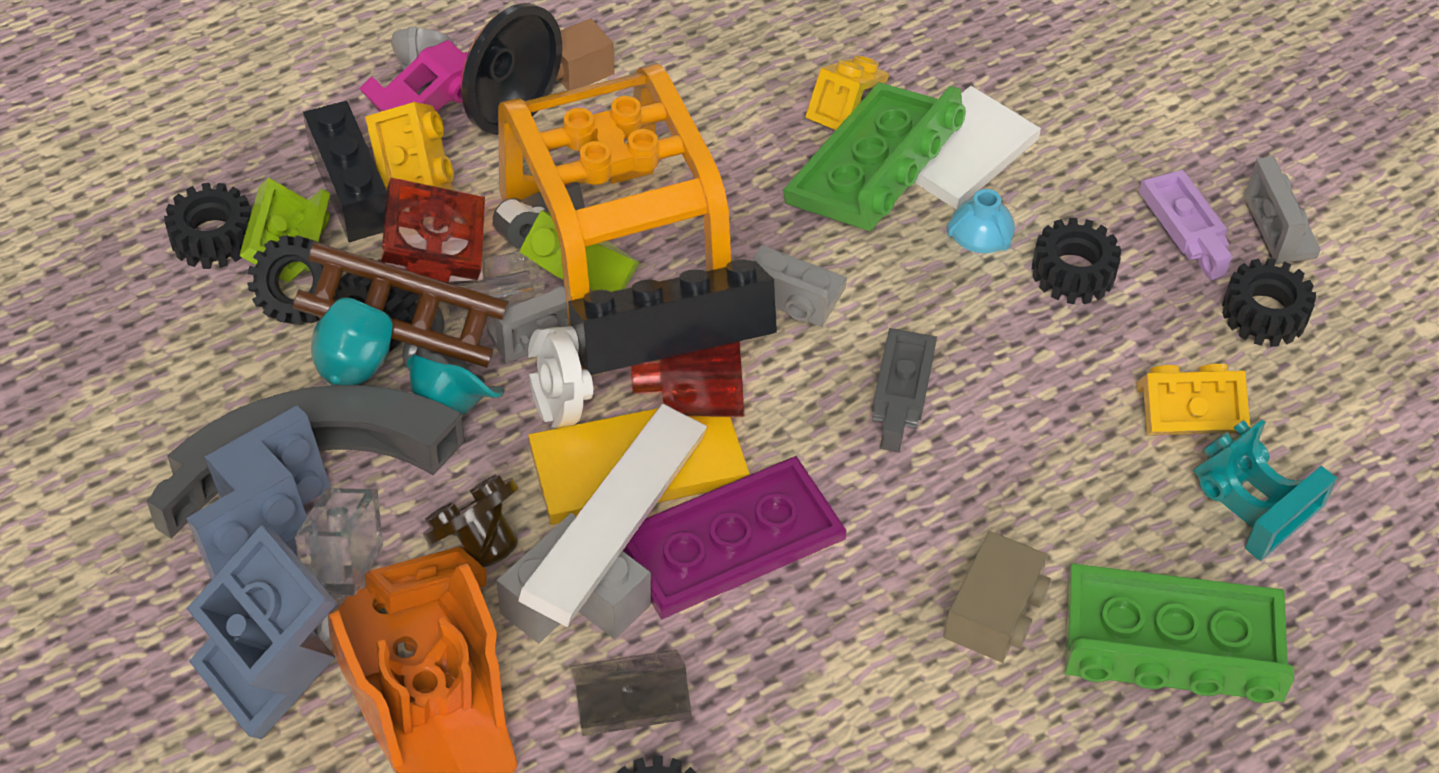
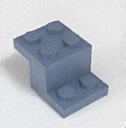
M298 405L204 456L220 499L186 519L211 580L261 525L275 530L299 559L318 548L303 505L330 490L331 486L308 415Z
M263 525L253 533L186 608L210 637L189 662L248 736L263 739L334 660L335 656L316 635L314 630L338 604L275 530Z

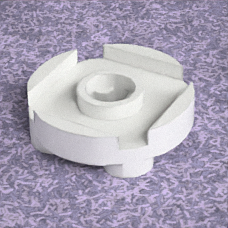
M572 326L537 329L533 332L528 347V358L537 357L538 372L529 373L533 400L544 422L554 421L551 426L552 428L572 426L578 423L583 410V400H589L593 396L592 377L587 369H581L578 356V336Z

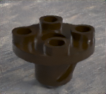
M496 474L488 477L469 490L473 499L459 508L452 504V502H449L428 515L425 520L430 528L423 533L424 538L430 545L449 535L457 536L467 553L481 566L489 567L502 561L514 551L518 544L516 534L502 514V502L516 492L519 487L513 478L503 480L500 475L497 476Z

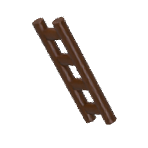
M313 243L309 261L321 264L323 268L315 293L299 289L294 299L293 309L323 317L336 302L334 297L344 271L372 280L364 304L384 311L391 286L420 295L412 323L391 318L393 324L391 339L488 368L493 349L479 345L488 316L500 320L504 319L509 301L324 244ZM440 301L469 310L460 338L431 330Z

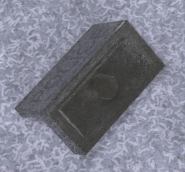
M677 649L570 666L582 736L692 719L686 666Z

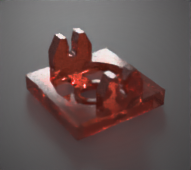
M391 177L386 194L381 262L405 266V270L447 283L451 276L477 281L482 270L485 197ZM409 207V212L403 211ZM453 215L458 217L462 223L455 222ZM433 217V230L440 231L445 226H448V230L443 233L432 232L424 226V218ZM399 227L416 230L426 240L425 249L409 245L399 232ZM451 237L468 240L467 246L457 254L441 253L442 242L448 241Z

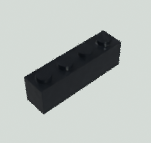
M745 259L731 261L726 267L710 271L688 270L673 279L663 281L641 280L634 283L631 288L612 292L608 290H595L585 294L584 298L568 301L570 325L575 329L578 336L580 364L589 371L590 375L777 333L774 279L756 261Z

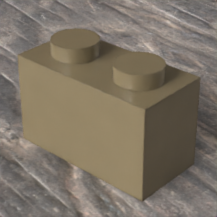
M988 531L949 610L943 638L1004 663L1011 645L1021 649L1027 637L1032 618L1025 615L1030 604L1040 608L1051 582L1050 577L1043 575L1048 554Z

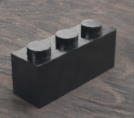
M347 100L304 111L303 117L310 152L326 190L330 193L331 202L348 242L393 230L388 192Z

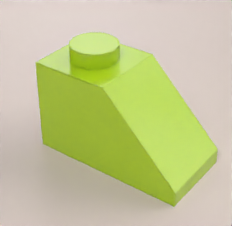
M541 210L519 252L553 275L564 280L557 231L550 212ZM608 241L586 246L590 289L592 291L608 290L611 292L626 289L640 262Z

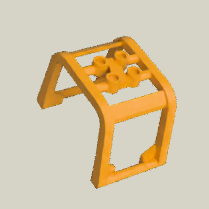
M655 63L639 67L635 74L528 101L515 98L500 102L498 106L500 196L502 201L510 198L522 200L538 192L541 193L551 214L559 239L568 326H571L568 301L584 298V295L590 292L586 246L704 215L706 271L726 267L731 262L729 209L720 173L677 89L662 65ZM634 87L633 97L620 96L614 99L611 104V110L592 114L585 108L570 109L564 115L562 127L539 132L531 115V112ZM665 121L672 136L658 139L655 134L656 123ZM565 146L572 150L580 151L579 160L555 166L549 150ZM680 154L683 155L695 178L578 210L574 209L565 187L566 184L573 182L600 185L609 180L611 184L653 174L654 169L659 164V160ZM523 155L533 176L523 174Z

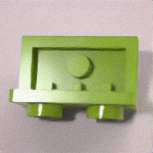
M268 177L258 188L239 256L256 265L258 260L253 258L256 252H264L267 249L264 246L265 243L270 240L277 242L280 240V236L285 235L291 237L301 236L318 242L320 234L330 218V212L326 211L330 193L321 188L314 196L307 200ZM292 262L283 268L279 278L285 282H290L303 270L309 271L310 269L302 262Z

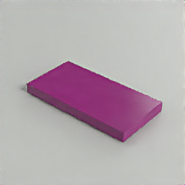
M794 456L646 518L625 546L623 552L651 572V603L662 620L846 539L847 530L798 457Z

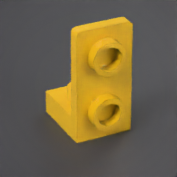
M855 55L853 59L839 60L838 63L822 67L805 118L836 130L859 105L863 91L874 87L878 82L886 83L889 73L878 69L879 63L877 61L860 55Z

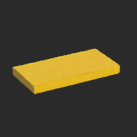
M723 395L668 406L706 425L707 428L702 441L657 503L707 493L750 475ZM659 408L528 434L529 448L550 525L559 524L570 513L577 517Z

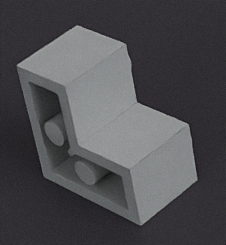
M572 513L496 580L500 614L538 644L558 627L560 623L518 602L522 587L576 518ZM622 551L579 610V613L615 640L651 606V572Z

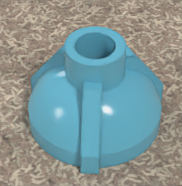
M981 189L974 194L973 198L963 202L954 211L951 221L947 224L946 231L948 236H952L959 245L970 251L992 253L999 250L1006 251L1010 248L1014 236L1015 223L1008 208L1001 203L1000 195L991 189Z

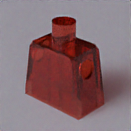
M740 341L660 359V362L631 366L633 394L662 392L663 404L686 416L745 417Z

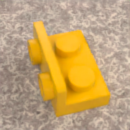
M412 102L365 116L376 166L388 192L391 207L434 195L447 196L453 194L451 182L454 180V170L450 159L445 155L441 137L444 134L443 122L433 105Z
M1227 364L1202 365L1198 367V372H1180V366L1161 365L1150 368V373H1147L1136 382L1137 392H1144L1147 436L1237 433L1233 427L1242 420L1250 427L1245 371H1229Z

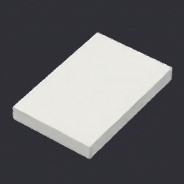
M972 86L961 93L962 104L966 109L963 125L958 131H954L941 147L937 157L928 162L915 181L917 185L954 209H957L963 202L974 196L977 191L982 189L1039 139L1041 128Z

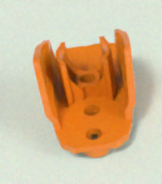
M467 563L456 566L451 576L448 590L437 601L391 614H381L378 611L385 608V603L380 604L375 599V592L370 594L367 587L350 593L336 611L328 614L329 636L340 669L352 689L355 700L371 732L396 773H515L517 771L518 764L505 721L499 664L495 654L497 632L476 578ZM406 575L403 578L391 584L393 585L407 580L415 579L416 577ZM404 642L405 649L413 652L414 655L408 658L398 657V644Z

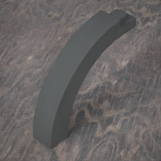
M331 385L284 392L235 409L188 437L167 455L173 475L169 479L160 482L146 502L155 528L172 539L188 523L187 517L201 510L218 494L204 456L296 405L308 415L319 451L358 450L374 452L408 462L434 476L464 443L461 413L439 402L413 393L375 386Z

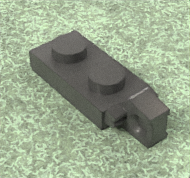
M889 328L872 412H874L873 421L884 423L880 449L900 452L904 428L917 429L918 421H921L937 336Z

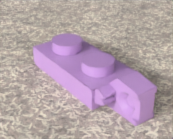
M1184 170L1142 180L1139 189L1140 195L1181 252L1185 253L1190 261L1197 259L1198 265L1210 280L1227 276L1228 267L1233 258L1227 247L1229 246L1225 237L1227 228Z

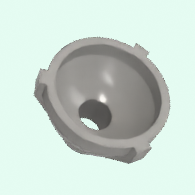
M408 27L397 30L392 34L391 45L395 56L399 59L404 70L425 48L438 45L446 40L453 44L454 42L449 36L441 32Z

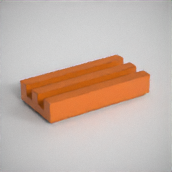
M459 546L370 570L365 573V583L369 593H375V599L380 604L385 603L386 611L391 614L439 600L448 590L451 576L458 565L467 563L470 566L479 588L486 587L487 570ZM406 575L416 577L415 579L407 580L393 585L391 584L403 578Z

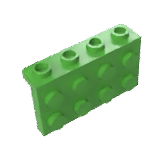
M878 82L783 189L785 203L872 231L882 217L891 212L894 203L902 193L915 183L918 174L928 162L937 157L941 147L954 131H958L963 125L966 109L962 104L961 89L949 86L940 98L937 99Z
M1071 564L1068 574L1065 675L1080 676L1091 682L1112 680L1136 683L1146 689L1167 687L1191 690L1201 696L1223 694L1247 697L1249 700L1257 703L1284 702L1294 682V667L1289 665L1287 660L1284 589Z

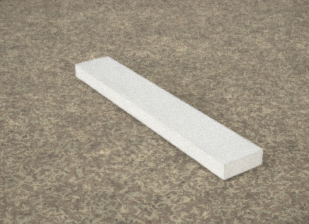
M662 404L522 587L518 602L568 627L702 441L707 426Z

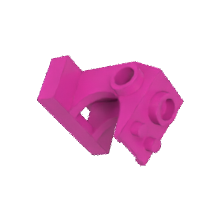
M446 40L438 45L422 50L418 57L386 88L371 76L359 89L379 112L412 102L433 105L435 111L438 112L449 101L454 100L457 103H463L461 76L468 52H462L452 42ZM433 81L420 95L416 93L426 83Z

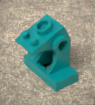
M1261 419L1249 427L1242 420L1233 427L1239 435L1232 438L1228 432H1225L1203 449L1208 458L1193 471L1200 479V487L1206 496L1214 501H1220L1253 528L1245 549L1261 562L1326 505L1337 477L1321 465L1306 479H1286L1267 464L1270 458L1269 452L1265 445L1260 442V436L1266 422ZM1248 481L1269 499L1260 501L1252 496L1242 485Z

